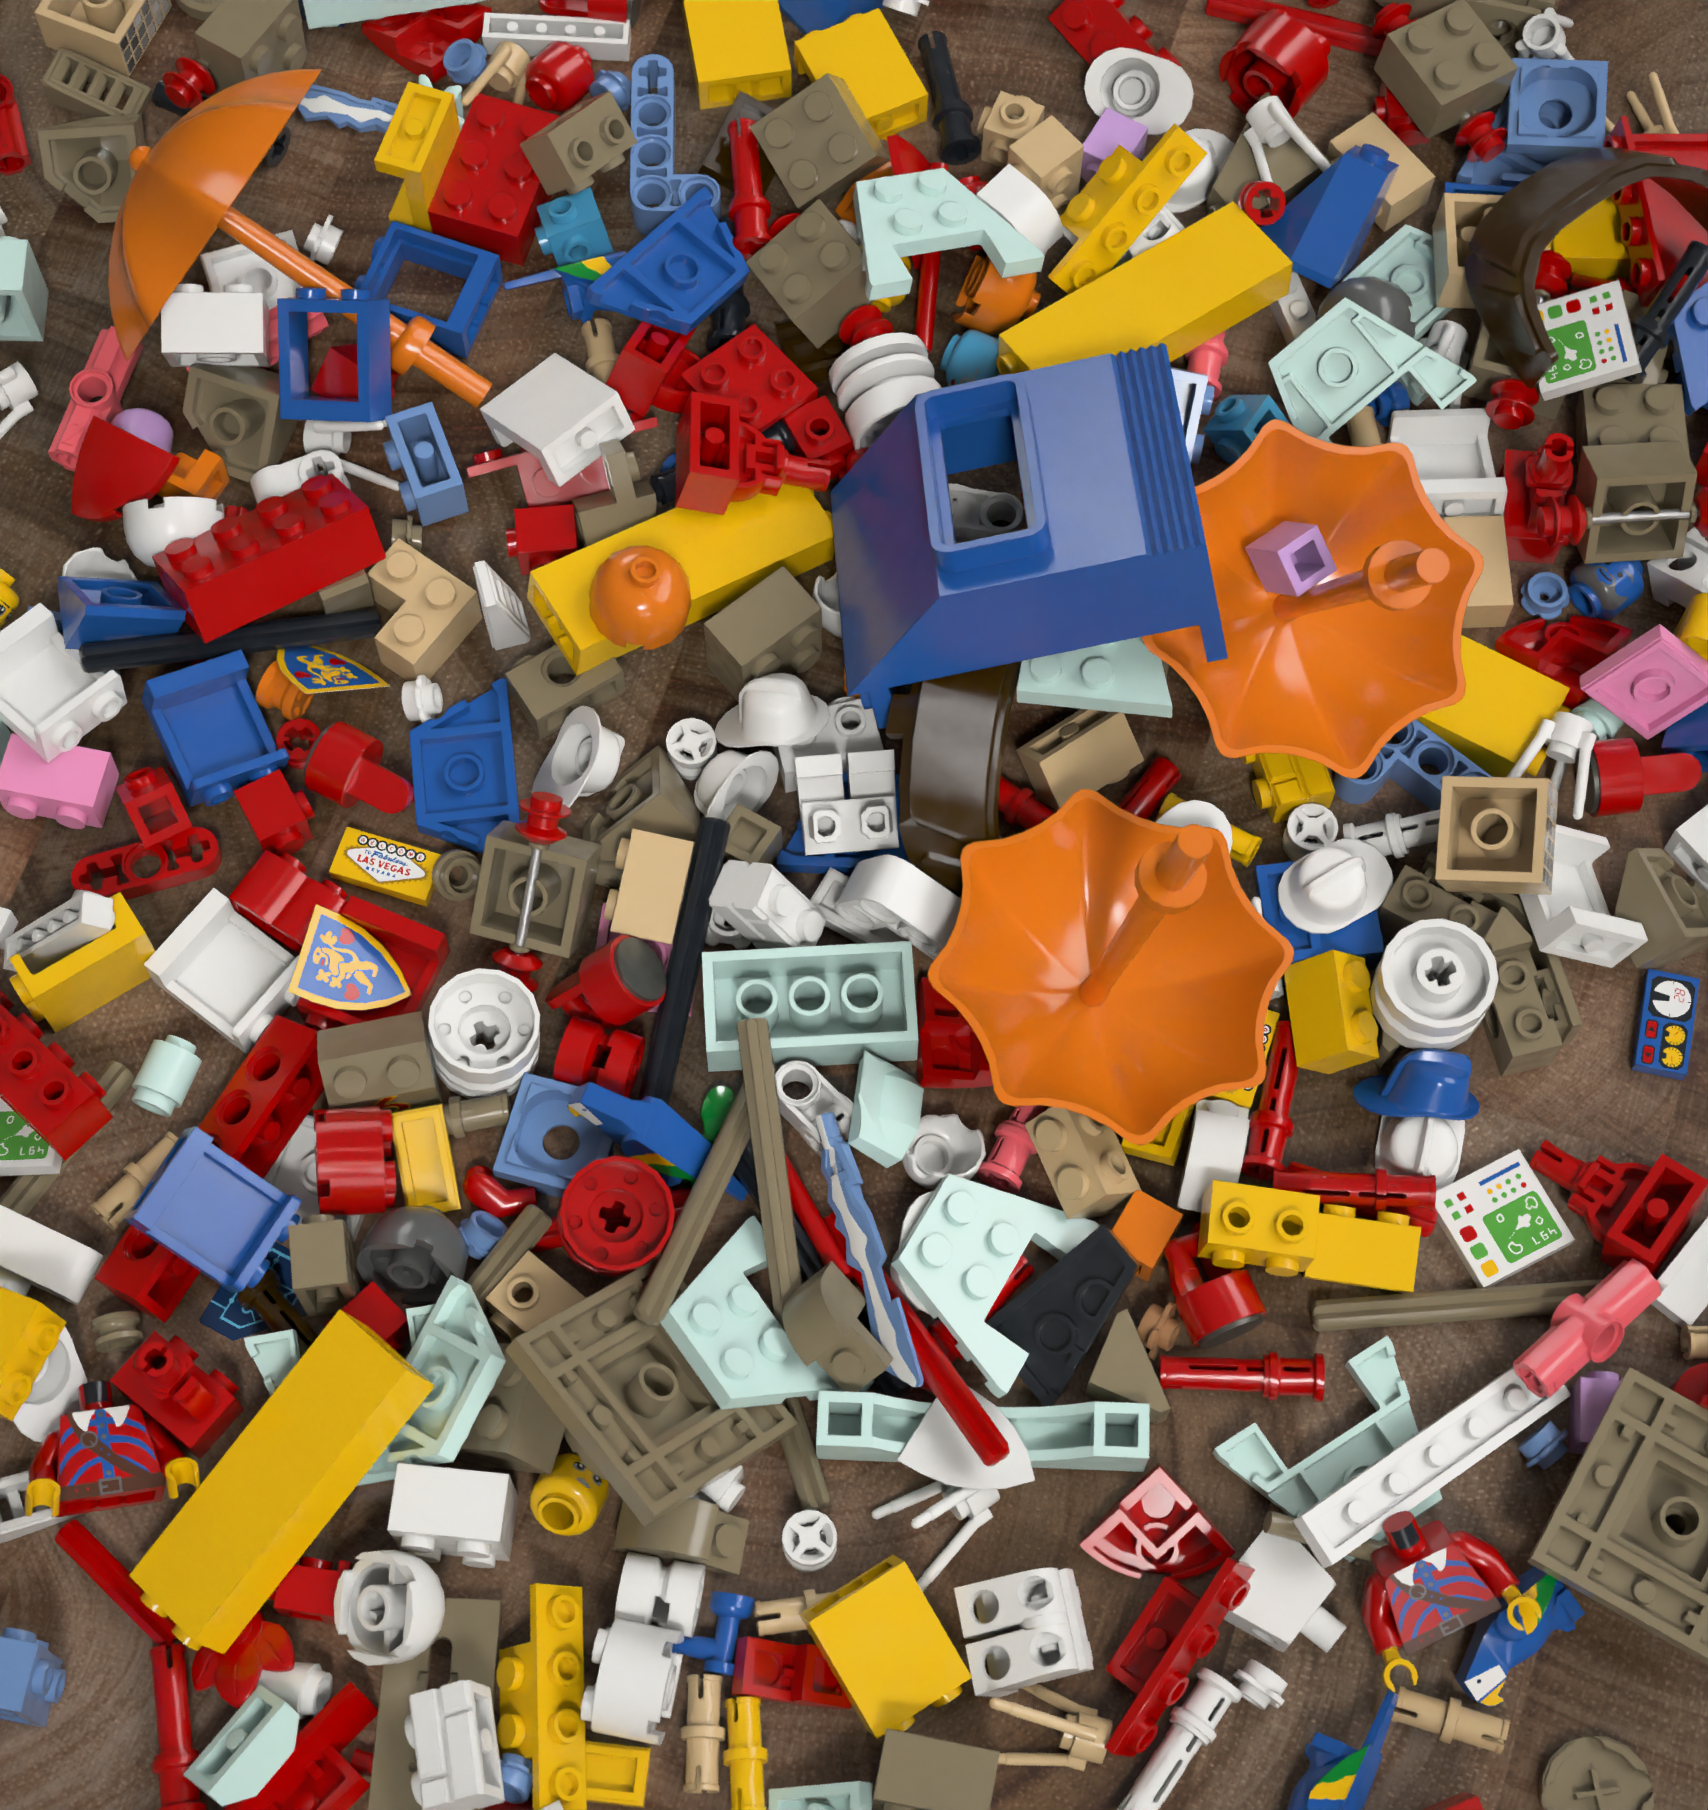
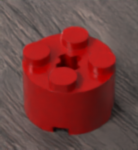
M1273 8L1267 14L1257 18L1224 54L1219 65V76L1221 83L1227 79L1233 91L1228 97L1245 115L1258 103L1260 97L1268 92L1271 96H1278L1291 118L1294 119L1326 82L1329 74L1327 56L1330 54L1331 48L1326 38L1321 34L1312 33L1305 25L1289 17L1285 11Z
M379 1106L314 1110V1131H316L315 1165L319 1215L324 1214L338 1217L385 1213L386 1208H395V1162H384V1157H391V1142L393 1141L391 1109L380 1110Z

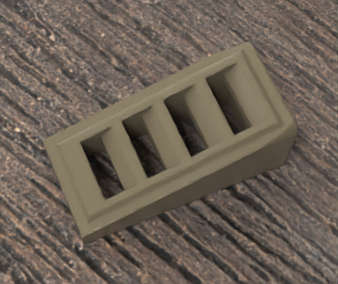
M63 48L58 49L42 80V87L48 103L90 117L142 115L153 94L151 87L85 56ZM85 83H91L87 92H82ZM105 88L110 89L105 101H101L100 98ZM122 95H129L123 110L116 108Z

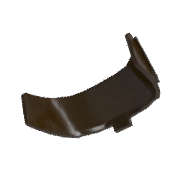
M1616 147L1592 148L1554 161L1523 180L1504 194L1477 225L1469 244L1472 254L1464 260L1465 277L1469 292L1480 319L1492 341L1528 388L1531 389L1539 384L1559 359L1538 310L1534 290L1542 251L1564 227L1590 208L1623 187L1650 178L1669 192L1708 232L1707 170L1678 164L1673 157Z
M1022 661L915 682L912 685L910 694H892L885 734L889 739H903L899 777V829L910 864L960 899L963 888L960 857L963 848L975 841L1000 839L998 827L1000 778L1011 706Z

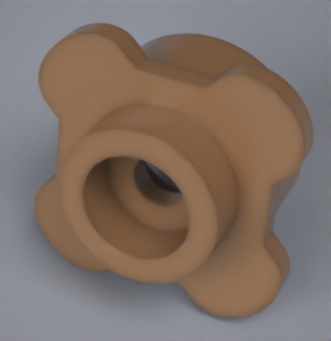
M1172 1301L1165 1308L1153 1303L1144 1314L1137 1329L1143 1346L1150 1349L1148 1357L1152 1360L1157 1358L1161 1349L1169 1351L1175 1344L1181 1331L1182 1322L1177 1320L1178 1314L1175 1313L1176 1303Z

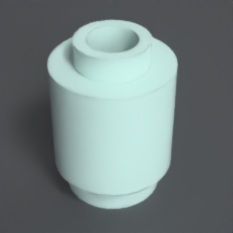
M168 1035L165 1041L153 1040L132 1084L136 1091L131 1100L152 1113L170 1117L175 1107L180 1108L202 1063V1060L194 1054L197 1049L196 1046L173 1035Z

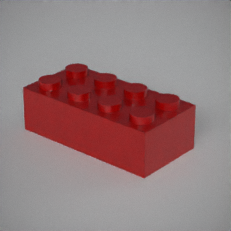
M332 473L327 476L319 475L309 478L302 483L301 488L282 497L273 496L266 498L257 504L256 509L238 517L223 518L215 522L210 530L196 538L175 540L166 546L165 551L152 556L165 590L186 610L185 622L204 643H208L386 558L368 506Z

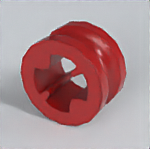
M1253 181L1241 189L1238 194L1237 205L1256 225L1266 226L1275 223L1281 218L1285 211L1286 200L1282 189L1275 183ZM1260 190H1262L1263 197L1270 198L1269 209H1262L1264 212L1263 216H1261L1259 209L1252 207L1253 197L1260 198L1258 193Z
M302 718L292 719L283 724L278 730L276 737L278 750L286 749L290 757L287 765L291 768L304 769L309 752L321 734L317 725L312 721ZM295 737L302 741L308 739L310 748L306 751L299 747L293 749L291 740Z

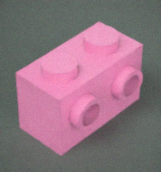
M11 733L0 766V802L8 813L22 819H34L37 815L55 819L61 825L73 829H83L85 825L103 828L120 774L110 752L75 746L70 751L62 752L48 763L17 734Z

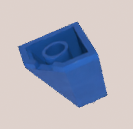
M1363 144L1362 147L1355 145L1286 205L1285 211L1279 220L1273 224L1264 225L1261 228L1272 242L1293 262L1292 271L1328 288H1332L1353 269L1399 167L1398 164L1388 160L1390 155L1386 151L1371 144Z

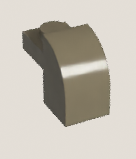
M618 439L599 443L610 490L572 499L583 548L655 517L656 494L648 480L633 484V482L641 480L636 457L633 451L626 453Z
M831 1261L792 1292L783 1307V1324L791 1345L806 1366L816 1361L842 1391L858 1392L884 1372L891 1364L893 1358L857 1319L866 1304V1299Z
M689 1498L644 1527L623 1501L613 1549L624 1553L633 1552L659 1557L661 1563L677 1560L705 1565L707 1570L726 1576L739 1575L749 1520L719 1511V1505Z

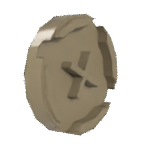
M1606 1736L1581 1737L1563 1744L1546 1760L1538 1781L1539 1805L1542 1810H1653L1654 1793L1651 1792V1783L1648 1779L1650 1776L1644 1762L1627 1745Z

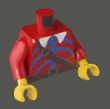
M88 1382L77 1388L80 1412L60 1416L59 1429L45 1435L29 1467L24 1513L25 1516L32 1517L33 1507L46 1505L52 1509V1517L57 1518L161 1502L165 1489L164 1478L167 1482L168 1496L171 1499L178 1498V1485L189 1483L194 1485L195 1490L201 1485L198 1464L195 1460L184 1456L177 1443L154 1419L143 1418L139 1405L131 1404L114 1407L110 1382Z
M1409 1511L1397 1512L1384 1521L1382 1528L1389 1543L1375 1550L1371 1555L1374 1572L1365 1581L1361 1616L1375 1654L1383 1656L1385 1666L1382 1668L1381 1680L1388 1690L1396 1692L1389 1676L1391 1669L1396 1665L1406 1668L1412 1686H1415L1417 1683L1418 1675L1416 1668L1408 1660L1401 1659L1399 1649L1403 1648L1408 1656L1502 1608L1498 1600L1499 1598L1503 1597L1509 1605L1507 1618L1514 1628L1521 1631L1525 1630L1513 1614L1514 1607L1521 1602L1532 1605L1535 1613L1541 1619L1542 1613L1539 1602L1531 1596L1520 1593L1517 1588L1520 1584L1519 1580L1493 1545L1464 1530L1450 1533L1440 1520H1434L1419 1527L1414 1515Z

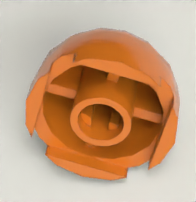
M976 255L955 302V305L959 307L964 306L963 312L953 314L952 319L964 327L979 330L985 334H1000L1015 326L1021 317L1027 319L1035 312L1041 297V293L1034 290L1037 272L1002 278L988 255L986 259Z
M648 545L630 546L612 553L598 567L589 592L590 617L598 631L612 643L625 648L626 643H630L633 645H643L642 650H654L671 643L684 630L691 608L689 578L680 563L664 550Z

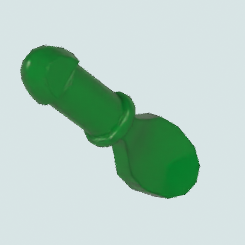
M716 1086L709 1091L702 1102L700 1118L704 1133L701 1135L712 1145L735 1100L732 1090L727 1086ZM684 1179L686 1187H691L695 1183V1181Z

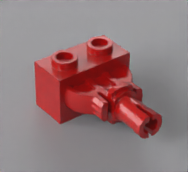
M644 321L640 323L623 348L605 384L618 392L626 410L634 411L642 417H645L652 405L672 413L683 412L691 391L682 383V373L701 360L687 349L696 327L688 335H683Z
M691 391L676 430L675 507L724 515L729 502L746 501L754 498L759 493L777 496L782 484L825 492L830 481V461L791 455L785 449L781 440L766 438L753 426L740 421V399Z
M1553 433L1549 435L1544 442V446L1538 447L1536 452L1505 450L1497 471V477H1505L1508 490L1503 515L1508 559L1510 561L1554 564L1561 546L1567 547L1570 541L1567 536H1559L1556 546L1550 547L1546 538L1538 535L1536 526L1537 510L1539 507H1544L1548 496H1553L1558 506L1567 503L1568 497L1572 492L1573 465L1570 461L1574 454V451H1572L1574 442L1566 434Z
M1546 1139L1540 1145L1542 1151L1537 1150L1529 1164L1532 1171H1537L1570 1191L1571 1197L1567 1208L1584 1218L1592 1237L1603 1246L1601 1261L1615 1269L1624 1260L1630 1261L1633 1258L1646 1266L1653 1277H1655L1701 1209L1708 1188L1707 1179L1663 1153L1652 1168L1632 1162L1616 1164L1602 1155H1599L1596 1161L1585 1163L1551 1144V1141Z
M154 1331L110 1381L122 1395L133 1404L139 1405L142 1412L151 1419H154L167 1433L200 1460L244 1411L234 1397L239 1388L216 1368L208 1375L194 1364L199 1355L177 1335H174L168 1342L159 1333Z

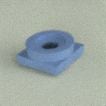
M1512 58L1518 70L1509 87L1506 153L1525 154L1539 162L1552 163L1592 148H1603L1608 61ZM1551 101H1559L1566 104L1572 113L1571 121L1560 129L1546 127L1539 118V111L1543 105Z
M524 1072L494 1164L493 1173L494 1176L526 1184L529 1187L533 1186L541 1194L551 1197H562L565 1189L578 1171L594 1160L614 1156L615 1141L588 1119L582 1116L576 1118L568 1110L567 1105L573 1092L579 1086ZM558 1126L572 1128L580 1139L577 1152L572 1157L564 1160L550 1157L543 1147L546 1134Z

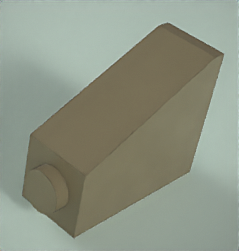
M1267 92L1260 97L1259 101L1271 95ZM1248 121L1212 187L1204 209L1207 212V216L1232 201L1237 204L1238 194L1249 182L1261 181L1252 148L1244 137V133L1251 128ZM1292 138L1274 148L1269 147L1268 143L1262 144L1272 181L1285 194L1286 205L1323 173ZM1318 149V151L1325 157V159L1329 161L1326 158V156ZM1262 190L1258 191L1260 198L1253 197L1252 207L1259 209L1261 216H1263L1264 212L1262 209H1269L1267 197H1263Z

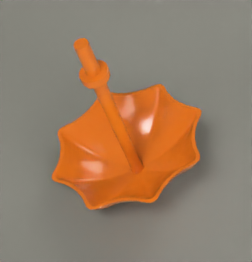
M296 69L274 72L247 79L228 87L201 102L179 119L152 148L137 146L130 152L128 162L135 174L119 209L114 227L108 274L111 314L117 339L126 362L161 313V309L177 285L181 283L217 228L223 230L303 288H326L327 298H341V289H354L232 207L322 69ZM340 313L357 325V313ZM390 313L391 369L403 376L413 365L465 402L477 408L490 390L492 383L429 340L436 328V325L422 316H416L405 324Z
M1274 419L1267 422L1261 428L1250 447L1234 464L1216 477L1195 486L1228 658L1207 662L1200 625L1142 636V639L1147 649L1170 665L1186 681L1196 695L1209 720L1215 745L1223 756L1240 758L1260 753H1282L1300 756L1321 763L1344 777L1355 779L1367 772L1381 748L1410 722L1431 711L1455 705L1462 700L1466 689L1461 661L1463 618L1470 594L1483 571L1484 560L1480 552L1457 535L1433 507L1419 480L1413 454L1406 445L1391 442L1369 447L1344 446L1311 437L1285 421ZM1283 521L1317 525L1337 567V571L1298 597L1266 592L1245 549L1246 546Z
M1081 789L1075 792L1056 813L1042 823L1019 834L1002 839L975 841L963 848L960 857L963 881L960 910L947 944L930 965L928 980L933 988L952 1003L970 1024L988 1060L994 1092L1002 1103L1010 1106L1043 1105L1070 1110L1108 1126L1130 1143L1146 1145L1155 1139L1172 1118L1192 1104L1224 1091L1253 1088L1264 1081L1267 1071L1263 1045L1265 1018L1275 987L1292 963L1294 949L1288 939L1267 923L1251 904L1232 867L1227 840L1222 832L1215 828L1196 824L1176 827L1149 821L1119 808L1096 791Z

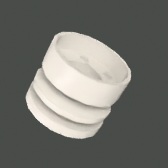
M901 332L886 333L869 338L849 348L835 360L830 368L829 383L832 391L837 395L838 407L845 413V425L853 440L855 450L872 445L916 394L942 388L934 379L935 369L928 359V352L924 342L918 336Z
M480 968L458 974L440 988L430 1006L428 1022L429 1045L437 1076L451 1091L467 1099L508 1093L509 1096L519 1090L524 1072L533 1074L538 1064L540 1013L534 995L519 979L501 970ZM483 1037L487 1043L494 1041V1048L487 1050L483 1044L476 1045V1040Z

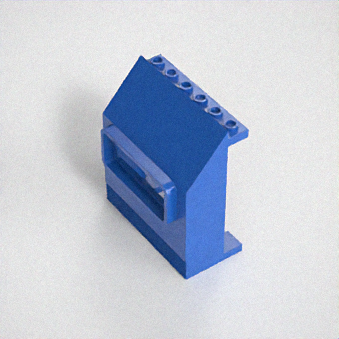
M1161 342L1157 347L1150 345L1147 349L1140 347L1137 351L1132 349L1127 353L1120 351L1117 356L1108 353L916 394L830 492L847 696L860 694L864 710L873 708L879 729L887 727L892 694H896L895 687L1196 625H1200L1207 662L1228 658L1167 346ZM1018 460L1028 529L956 544L947 475Z

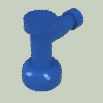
M711 1591L709 1607L711 1612L718 1616L715 1637L693 1636L691 1638L684 1636V1642L673 1643L672 1653H681L693 1658L703 1659L704 1672L733 1677L735 1664H732L739 1623L740 1620H745L752 1615L755 1599L734 1593Z

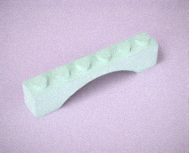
M818 1390L816 1457L818 1459L899 1462V1456L933 1403L869 1392ZM1093 1401L1044 1407H997L1015 1427L1028 1451L1033 1468L1144 1472L1149 1460L1150 1404Z

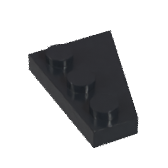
M1102 1224L986 1322L990 1327L1029 1353L1018 1375L1043 1406L1056 1405L1140 1267V1264L1107 1224Z

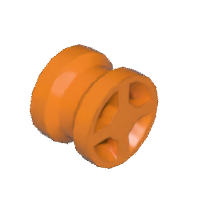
M276 660L263 674L256 691L255 700L257 705L266 709L275 707L281 710L284 718L292 720L301 718L314 697V693L305 694L282 673Z

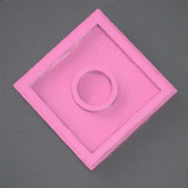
M1658 624L1579 676L1581 690L1647 740L1708 702V661L1661 624Z

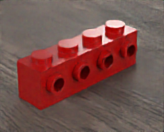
M0 990V1098L66 1161L113 1118L100 1101L107 1093L86 1071L77 1077L70 1070L75 1065V1062L56 1042L53 1041L48 1047L39 1040L45 1034L24 1012L15 1018L9 1012L14 1005Z

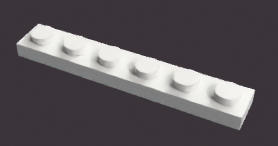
M1513 1366L1292 1521L1322 1567H1329L1383 1530L1382 1525L1388 1517L1397 1512L1411 1510L1570 1397L1571 1394L1566 1386L1563 1385L1550 1398L1544 1396L1541 1399L1527 1389L1524 1382L1515 1374Z

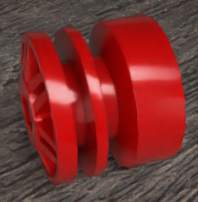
M612 1156L594 1160L574 1175L559 1201L556 1226L560 1244L574 1263L591 1274L608 1277L630 1274L652 1261L660 1253L672 1234L675 1208L671 1190L656 1170L638 1159ZM613 1206H617L622 1209L620 1218L627 1222V1227L618 1226L613 1233L604 1230L606 1221L599 1217V1212L608 1213Z

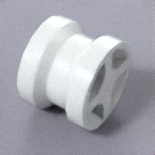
M688 718L675 723L668 731L666 738L667 755L681 778L698 780L707 764L718 755L714 730L703 720ZM684 752L691 753L692 757L687 756Z
M1311 803L1297 807L1289 816L1282 838L1283 849L1288 857L1293 861H1297L1322 846L1334 842L1338 832L1337 819L1329 809L1322 805ZM1307 838L1316 839L1317 843L1308 841L1304 842V840H1306Z
M804 1510L794 1514L787 1521L782 1534V1548L786 1560L793 1568L810 1573L823 1570L832 1562L837 1549V1532L834 1523L827 1515L816 1510Z

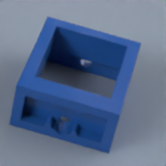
M392 221L385 237L379 236L372 250L371 266L366 276H359L354 289H371V299H386L404 260L465 279L466 283L447 322L390 304V313L405 324L416 316L426 318L436 325L429 340L448 353L467 359L503 283L499 255Z
M296 288V297L277 299L280 419L375 422L386 420L385 416L392 415L390 299H371V289H341V298H327L326 288ZM307 312L357 313L358 398L309 396Z

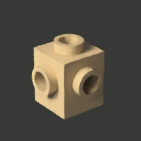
M1000 91L993 108L986 106L978 123L977 133L983 135L981 160L1005 168L1008 161L1009 146L1043 122L1045 106L1035 103L1026 96H1014Z

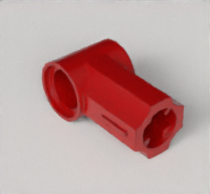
M0 74V101H3L0 104V173L9 176L22 173L23 169L32 164L21 120V109L13 86L8 78Z

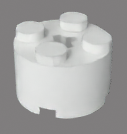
M618 1618L614 1620L611 1627H606V1629L599 1628L594 1642L592 1662L600 1664L595 1685H588L586 1687L580 1719L590 1721L592 1731L596 1733L661 1745L666 1732L655 1729L657 1723H660L661 1717L670 1718L683 1656L682 1654L672 1653L673 1643L684 1642V1633L682 1631Z

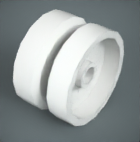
M1443 918L1419 920L1401 929L1387 945L1370 990L1373 1014L1384 1032L1402 1046L1415 1050L1435 1048L1447 1051L1467 1041L1480 1025L1485 1012L1489 1009L1499 980L1495 957L1484 939L1464 924Z

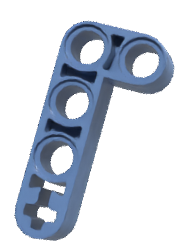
M644 55L634 63L631 73V130L638 141L630 147V199L634 227L641 234L649 235L703 187H706L713 197L710 206L719 220L722 218L721 192L715 179L702 174H675L676 94L673 66L662 55ZM650 88H657L658 94H649ZM658 164V166L650 167L647 165ZM652 204L659 205V206H657V207H652V208H651V207H646V206L652 205Z
M1416 719L1394 735L1400 740L1399 744L1386 743L1381 748L1366 772L1370 777L1369 779L1347 778L1335 772L1333 786L1335 793L1341 800L1349 804L1358 805L1372 799L1385 783L1392 779L1434 811L1440 809L1442 776H1492ZM1431 764L1441 774L1429 775L1419 765Z

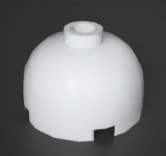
M163 497L164 503L157 504L148 509V499L128 503L123 507V526L127 544L133 554L145 565L156 567L152 556L165 551L166 546L181 538L194 539L210 530L215 522L224 518V505L222 503L217 505L216 500L200 497Z
M397 1550L363 1552L354 1558L360 1559L356 1562L352 1570H344L338 1580L334 1597V1618L338 1634H347L350 1644L354 1647V1649L347 1651L354 1659L368 1666L395 1664L412 1660L434 1642L442 1628L445 1601L439 1578L426 1562L407 1552Z

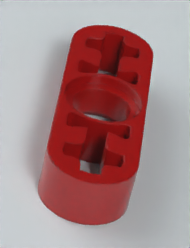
M191 827L146 849L142 842H137L87 856L81 859L73 868L71 882L75 890H86L108 898L121 892L124 899L129 900L211 876L221 865L222 851L212 832L202 827ZM195 844H201L203 850H205L202 853L203 860L199 862H193V859L189 856L192 854L191 846ZM167 851H173L178 869L172 870V864L166 854ZM144 856L159 858L161 860V867L158 873L150 878L135 876L133 868L140 858ZM122 864V870L128 883H121L118 877L120 874L116 869L117 865ZM95 872H101L105 878L102 880L103 888L99 890H93L89 884L92 882L91 874Z

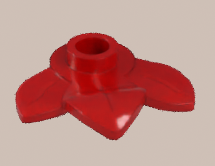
M259 1609L225 1654L202 1646L197 1651L191 1673L194 1689L200 1692L216 1685L221 1698L239 1709L255 1691L262 1670L287 1672L294 1669L295 1654L290 1635L283 1626L265 1621L264 1615Z

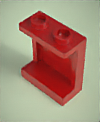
M351 895L342 912L343 917L364 928L383 945L400 968L412 995L386 1007L363 1011L335 1009L300 997L296 1006L302 1019L305 1021L304 1026L316 1031L421 1011L450 953L445 933Z

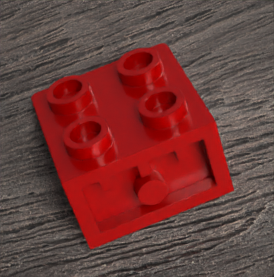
M755 324L682 373V383L690 391L740 399V421L753 426L761 433L796 408L816 400L818 394V387Z

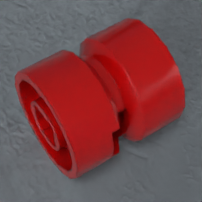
M573 1016L566 1027L558 1049L553 1078L556 1081L575 1086H582L592 1082L629 1098L642 1064L646 1044L645 1037L620 1029H615L612 1033L607 1034L603 1024ZM603 1051H608L610 1053L605 1069L598 1068Z

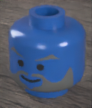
M1639 560L1584 564V561L1581 562L1570 573L1568 593L1572 604L1585 617H1596L1601 620L1613 619L1643 594L1644 582L1641 562Z

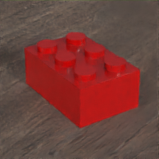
M478 93L472 102L427 211L432 233L497 254L500 260L524 266L536 236L534 228L539 227L541 224L536 206L549 202L552 194L547 195L519 144L560 116Z

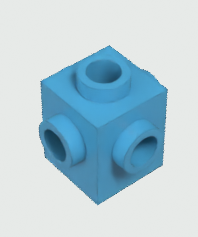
M591 187L576 194L559 197L553 201L536 206L543 224L540 227L534 228L544 256L553 253L558 267L614 252Z
M1229 395L1218 404L1214 416L1203 430L1215 445L1217 455L1228 464H1234L1250 447L1261 428L1267 422L1274 419L1287 423L1289 421L1270 395Z

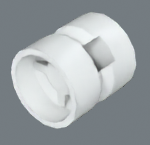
M628 1552L618 1589L615 1619L618 1618L647 1625L656 1622L659 1627L682 1631L685 1637L692 1638L700 1610L706 1566L674 1560L669 1567H663L659 1557Z

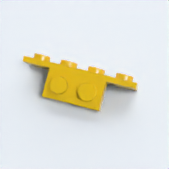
M1175 123L1143 161L1119 145L1110 156L1104 159L1097 173L1083 190L1071 199L1067 209L1060 216L1062 225L1079 239L1048 277L1066 293L1071 294L1111 271L1203 160L1207 152Z
M534 1583L530 1585V1642L499 1650L496 1679L500 1688V1721L497 1727L500 1759L504 1753H513L523 1756L532 1762L533 1810H540L560 1800L564 1810H587L585 1720L580 1719L584 1697L582 1587Z

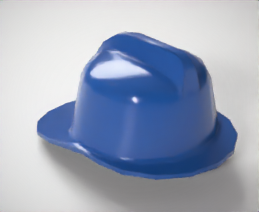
M1435 1048L1413 1050L1398 1060L1391 1074L1364 1079L1354 1086L1353 1098L1358 1105L1370 1112L1384 1116L1435 1117L1460 1121L1472 1119L1479 1113L1480 1103L1476 1097L1469 1092L1472 1067L1470 1057L1465 1054Z

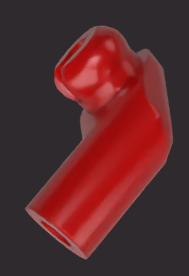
M483 1165L471 1167L465 1174L463 1191L466 1198L481 1211L488 1212L497 1218L520 1215L529 1204L538 1207L536 1190L533 1186L507 1190L491 1176L492 1171Z

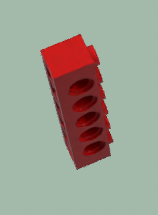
M276 1014L198 1127L214 1138L211 1142L213 1145L263 1179L324 1091L318 1064L317 1031ZM130 1225L94 1279L125 1304L166 1323L200 1271Z

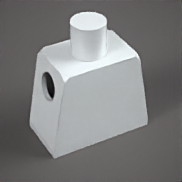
M1262 1531L1239 1560L1255 1569L1248 1581L1250 1583L1249 1593L1237 1609L1228 1611L1224 1620L1281 1652H1285L1299 1632H1301L1327 1653L1347 1628L1346 1625L1321 1606L1336 1586L1335 1581L1300 1542Z

